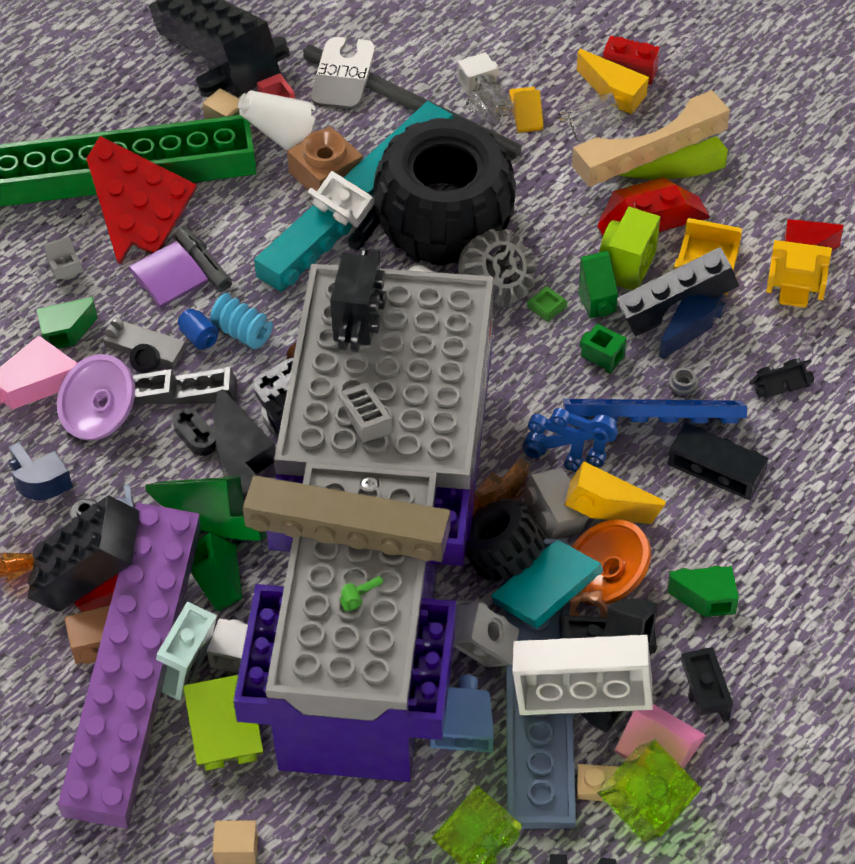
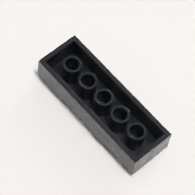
M156 0L148 5L156 29L160 34L231 73L276 50L267 21L225 0Z

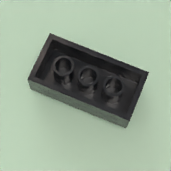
M107 495L98 503L92 504L81 515L74 517L67 525L57 529L43 542L40 541L33 551L34 564L28 578V585L30 586L27 598L54 611L61 612L130 566L133 560L140 510Z

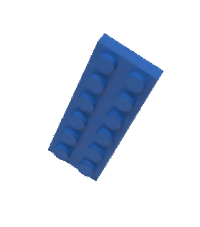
M563 398V409L585 419H588V416L607 415L616 422H618V417H628L631 422H649V417H658V419H661V422L677 423L679 422V417L691 419L692 423H709V418H718L721 420V423H739V418H747V406L740 400Z

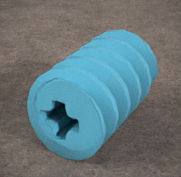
M229 293L220 295L212 308L211 322L224 333L229 334L234 339H238L243 344H247L251 349L260 348L271 335L273 330L272 321L267 322V316L264 313L258 314L255 308L249 309L248 304H240L238 298L231 299Z

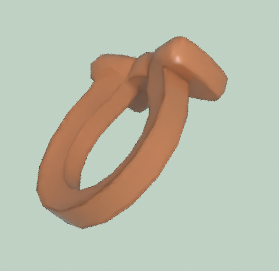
M602 591L579 592L569 601L571 604L570 615L580 616L577 612V606L580 602L589 601L599 608L601 612L599 617L607 618L608 607L602 600Z

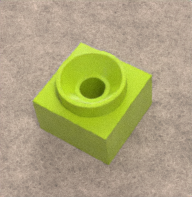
M628 207L621 222L612 220L607 226L599 252H609L616 286L629 290L640 287L657 253L660 216Z

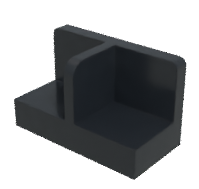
M710 647L682 653L681 663L689 683V701H695L700 716L719 712L723 722L729 721L733 701L714 648Z

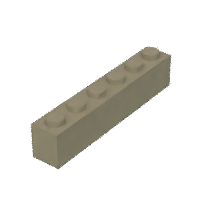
M253 475L243 505L245 527H250L256 531H272L283 533L289 537L300 536L317 539L322 543H339L349 545L355 549L366 548L382 551L388 555L399 554L416 557L421 561L432 560L442 562L450 533V510L255 475Z

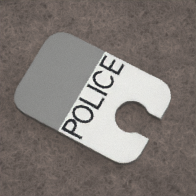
M333 37L326 42L311 92V98L315 104L344 109H354L361 104L375 55V47L371 41L358 39L356 45L357 53L351 58L341 56V52L346 46V38Z

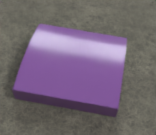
M177 241L132 264L128 268L140 287L148 291L159 309L206 284L208 278L198 264Z

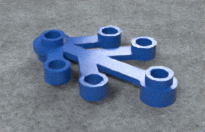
M556 408L550 419L541 414H533L527 425L531 431L528 432L523 442V447L526 455L532 458H539L545 454L547 449L571 444L570 453H568L564 461V467L567 470L577 472L584 462L582 454L585 441L594 439L593 448L589 450L586 461L595 467H602L607 457L605 453L606 442H612L617 437V423L607 415H597L594 419L588 420L571 414L565 409ZM568 424H571V425L576 426V427H579V428H581V429L578 430V429H575V428L570 427V426H567V425H568ZM546 429L558 435L547 437L543 433Z

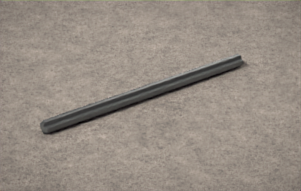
M308 44L303 49V57L313 63L320 64L323 50ZM371 72L369 73L366 88L407 108L417 111L423 104L429 101ZM429 101L435 104L436 106L453 114V119L455 120L462 119L472 122V124L475 126L484 127L432 101ZM484 127L494 134V139L497 142L502 143L508 156L512 158L518 157L522 151L520 143Z

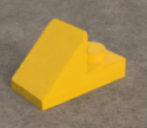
M535 86L509 89V98L517 133L544 130L540 91L536 90Z

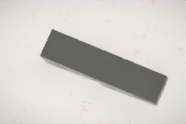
M231 367L178 376L174 375L172 369L133 375L135 383L133 404L216 403L218 391L222 389L236 402L237 378Z

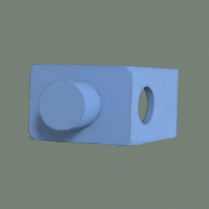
M462 675L458 680V688L449 687L443 740L430 739L431 748L493 753L494 730L490 692L477 689L478 679L475 676Z

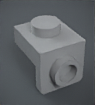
M70 237L44 244L47 260L56 280H70L75 278L78 273L83 272L81 262L74 251Z

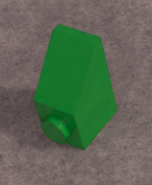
M608 251L580 258L578 294L589 318L605 317L617 311L616 298H618V292Z

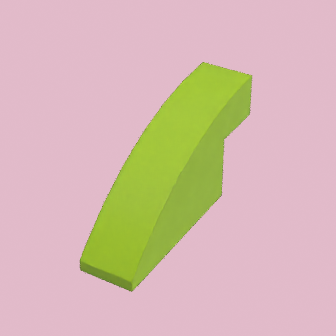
M714 136L694 145L691 144L681 148L674 153L662 156L618 176L655 180L662 177L666 179H679L707 174L726 167L728 149L717 136Z

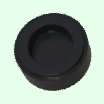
M139 344L130 353V364L138 372H153L160 364V353L152 345Z

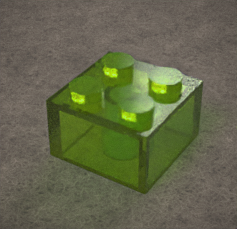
M654 739L638 746L598 791V794L646 842L662 837L702 788Z
M477 785L431 839L459 864H496V856L504 847L509 848L515 843L520 835L519 830L523 825Z

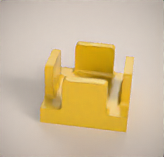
M774 240L766 292L772 293L773 286L780 287L779 304L806 308L808 305L809 292L811 291L818 292L817 300H823L832 248Z

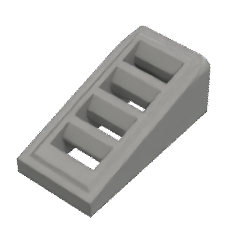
M367 382L338 392V398L362 444L392 433V420ZM364 394V396L350 400L351 398ZM366 401L369 402V403H367V404H364V405L355 407V405H357V404H360V403H363V402H366ZM369 409H372V411L366 412V413L361 414V415L359 414V413H361V412H364V411H367V410H369ZM375 416L377 417V418H375V419H372V420H369V421H366V422L364 421V420H366V419H369V418H372V417H375Z

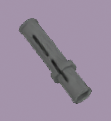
M184 225L176 229L174 238L194 259L219 292H223L230 288L232 279L206 250V244L202 240L197 239L188 226Z

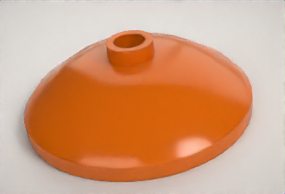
M608 520L594 525L585 531L572 545V548L602 564L603 572L580 592L601 590L603 593L602 600L606 605L619 601L630 594L643 580L650 565L651 546L647 536L637 525L626 520ZM588 601V602H583V603L588 604V605H594L593 603H591V602H589V601Z

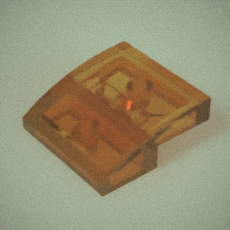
M519 458L503 478L491 472L474 492L473 515L480 508H484L493 501L497 502L499 499L504 498L506 500L510 498L518 500L523 495L530 464Z

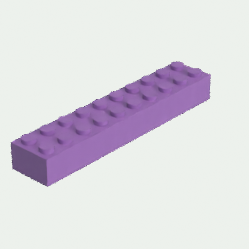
M138 502L136 509L140 510L132 564L118 573L58 802L61 816L64 818L127 829L168 665L156 660V656L181 613L201 532L200 513Z

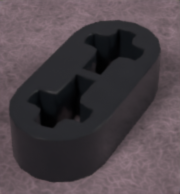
M182 408L178 410L173 416V426L176 434L196 455L207 456L214 452L216 441L211 427L194 409ZM182 421L192 422V428L186 423H182ZM199 435L203 441L208 440V442L205 444L198 442L197 436Z

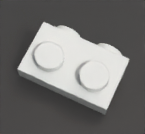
M333 171L330 172L317 191L311 187L308 190V194L314 199L312 201L314 206L323 212L329 209L334 213L332 217L345 226L349 222L358 227L375 204L373 196Z

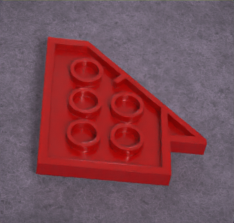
M100 136L86 159L117 262L121 264L132 245L150 254L163 248L194 195L197 185Z

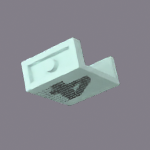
M188 601L156 656V660L168 665L161 692L178 701H181L184 696L183 685H188L192 682L207 655V649L213 636L217 615Z

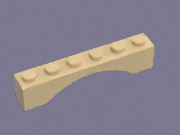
M713 90L689 99L685 109L675 120L653 133L627 139L594 138L573 147L572 167L588 187L605 182L619 174L629 172L631 169L650 163L655 159L674 153L681 148L698 143L705 138L727 130L730 109Z

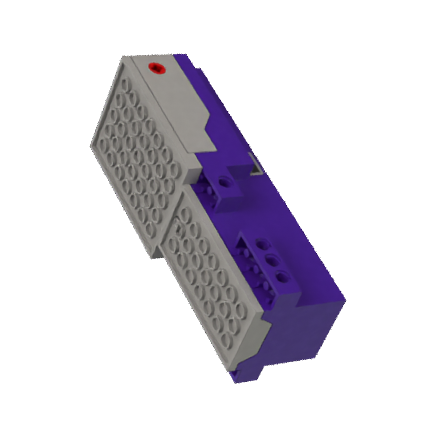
M311 264L275 452V479L450 510V533L442 562L432 560L421 561L416 557L399 554L388 555L382 551L372 549H355L349 545L333 542L322 543L317 539L300 536L289 537L283 533L266 531L269 550L290 552L284 586L255 584L234 695V708L237 722L271 725L278 770L411 782L416 738L443 740L457 612L456 601L434 599L438 564L463 566L466 541L470 540L493 347V277L380 269L385 270V282L381 291H386V303L384 310L379 309L378 315L381 316L379 333H373L371 345L361 344L359 352H352L351 343L348 344L346 351H341L338 348V341H333L330 299L339 266ZM367 382L392 420V433L362 444L338 398V392ZM364 394L351 398L350 400L364 396ZM366 401V402L357 404V405H355V407H358V406L367 404V403H369V402ZM369 409V410H367V411L361 412V413H359V414L361 415V414H364V413H366V412L372 411V409ZM375 416V417L366 419V420H364V421L366 422V421L375 419V418H377V417ZM378 576L383 579V584L360 596L362 604L359 608L352 611L344 610L340 601L344 585L352 583L357 587Z

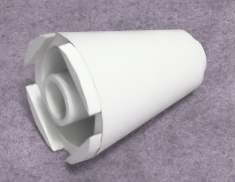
M250 90L247 94L244 93L238 102L240 115L286 151L304 141L311 133L315 122V117L311 116V109L315 110V106L308 101Z

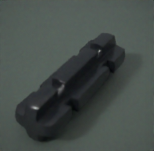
M375 205L372 206L367 213L368 215L365 216L360 225L354 230L355 232L348 238V246L356 251H359L364 246V241L369 239L378 226L377 224L380 223L375 211Z

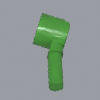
M378 576L357 587L352 583L344 585L340 598L344 610L352 611L359 608L362 604L360 596L383 584V579Z

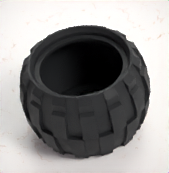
M434 118L406 127L405 132L395 135L388 143L375 172V211L383 230L396 248H402L406 252V256L417 261L423 260L431 262V265L443 266L448 263L459 264L460 255L464 247L473 238L491 229L495 231L507 229L514 212L516 181L511 160L502 143L494 139V134L484 127L473 125L470 121ZM444 183L463 187L456 190L442 191L427 186Z

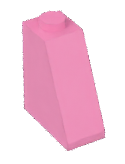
M37 336L0 367V404L4 403L11 409H15L58 393L65 376L77 362L42 337Z

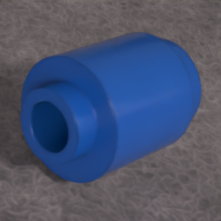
M191 308L185 310L179 316L177 323L180 332L197 349L210 348L216 343L219 330L201 311Z

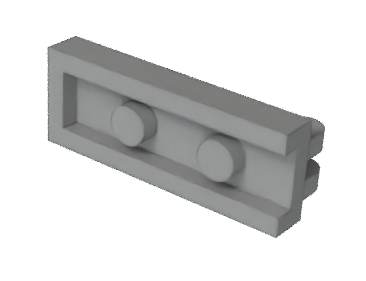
M118 317L112 319L111 325L105 330L106 336L103 339L106 347L128 354L139 344L152 345L160 353V364L171 368L176 366L187 348L186 341L124 322Z

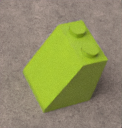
M238 675L183 685L197 766H205V771L225 768V761L235 759L238 760V765L258 761L257 755L263 754L258 724L237 722L233 701Z

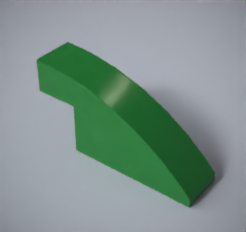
M241 476L168 480L145 485L146 492L161 506L200 513V524L203 531L238 540L261 541L267 538L266 531H256L250 527H245Z

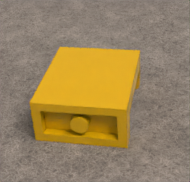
M688 218L679 256L676 258L674 269L721 247L734 271L740 248L742 229Z

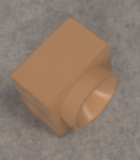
M331 126L309 134L304 141L287 150L289 173L307 190L311 187L317 191L331 171L341 177L346 176L363 160V155Z

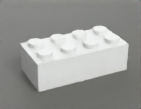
M648 635L514 641L512 672L520 715L653 710L652 672Z

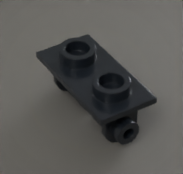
M800 358L785 362L783 364L784 367L774 369L773 366L761 368L756 371L757 375L749 383L750 385L758 383V386L755 387L756 394L759 398L764 397V399L785 393L782 382H786L789 392L809 387L810 383L814 382V376L811 371L807 372L806 367L812 361L809 359L801 362Z

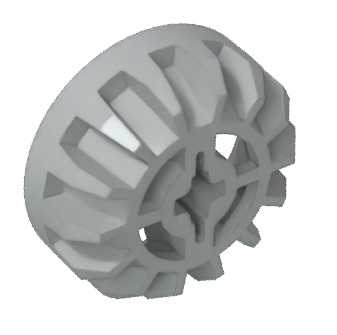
M491 229L473 238L464 247L458 265L459 274L493 277V308L506 307L519 301L527 295V291L535 283L533 273L537 270V264L532 263L530 257L533 254L532 249H526L522 244L524 239L521 236H512L510 231L506 229L501 231ZM502 246L500 250L496 251L495 256L488 254L494 247ZM514 252L520 258L521 270L516 268V260L513 257ZM514 273L519 276L511 284H502L504 279Z

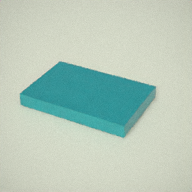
M556 540L541 553L538 559L533 561L529 568L524 569L519 575H514L494 592L491 598L495 605L537 629L603 572L602 564Z

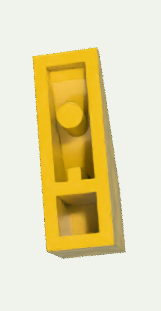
M579 49L577 53V71L609 105L632 114L647 96L649 77Z
M583 462L570 481L564 505L590 518L652 524L665 506L666 501L589 463Z

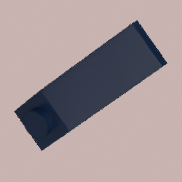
M724 294L714 299L706 295H694L682 299L661 338L659 357L665 359L712 328L716 318L721 319L724 315L727 305L726 302H723Z

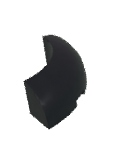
M625 599L613 603L607 609L603 637L648 635V641L651 642L658 603L642 599ZM622 711L581 713V715L591 725L608 732Z

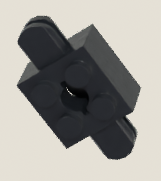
M285 37L272 38L276 50L233 73L206 59L209 71L196 77L200 95L209 97L218 89H226L237 97L242 96L244 93L247 94L251 89L257 87V82L279 73L281 74L278 62L290 56Z
M360 248L359 255L342 253L330 299L333 341H338V348L341 351H346L348 344L351 343V351L359 352L361 344L371 345L373 333H379L381 316L378 315L379 309L384 310L386 303V291H381L385 282V270H380L379 250L373 249L370 256H368L367 248Z

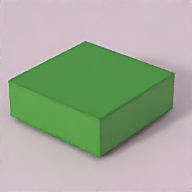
M546 286L527 301V307L549 322L567 307V300Z

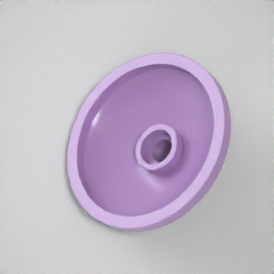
M106 354L92 355L78 362L67 373L58 392L57 412L64 429L71 435L87 441L103 439L115 432L127 419L134 403L135 383L130 369L121 360Z

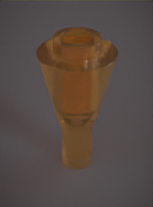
M0 552V578L4 577L7 583L32 570L34 564L33 554Z

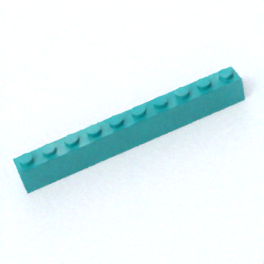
M427 101L343 178L374 197L375 172L379 161L382 159L384 150L392 138L405 132V128L414 123H421L434 118L453 119V114ZM313 205L254 258L256 277L282 292L289 285L295 284L298 277L307 268L310 269L311 264H315L324 252L330 251L342 235H347L353 225L348 222L345 226L332 217L334 213L329 209L323 212Z

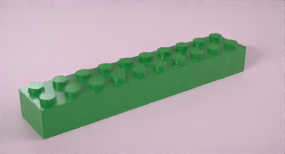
M241 115L0 144V207L97 195L86 158L100 136L192 183L257 175L250 122Z

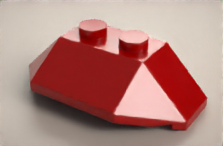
M662 177L614 190L597 224V228L603 237L609 223L612 220L621 222L628 207L660 216L659 232L686 225L688 218L705 220L709 219L710 215L699 196Z

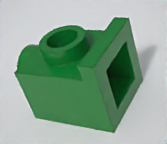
M597 323L590 332H585L580 340L581 357L605 368V372L611 374L625 356L627 338Z

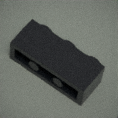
M688 423L684 424L671 445L668 459L669 466L749 501L763 480L768 463V458L759 452L746 449L729 439L718 437L701 427H695Z

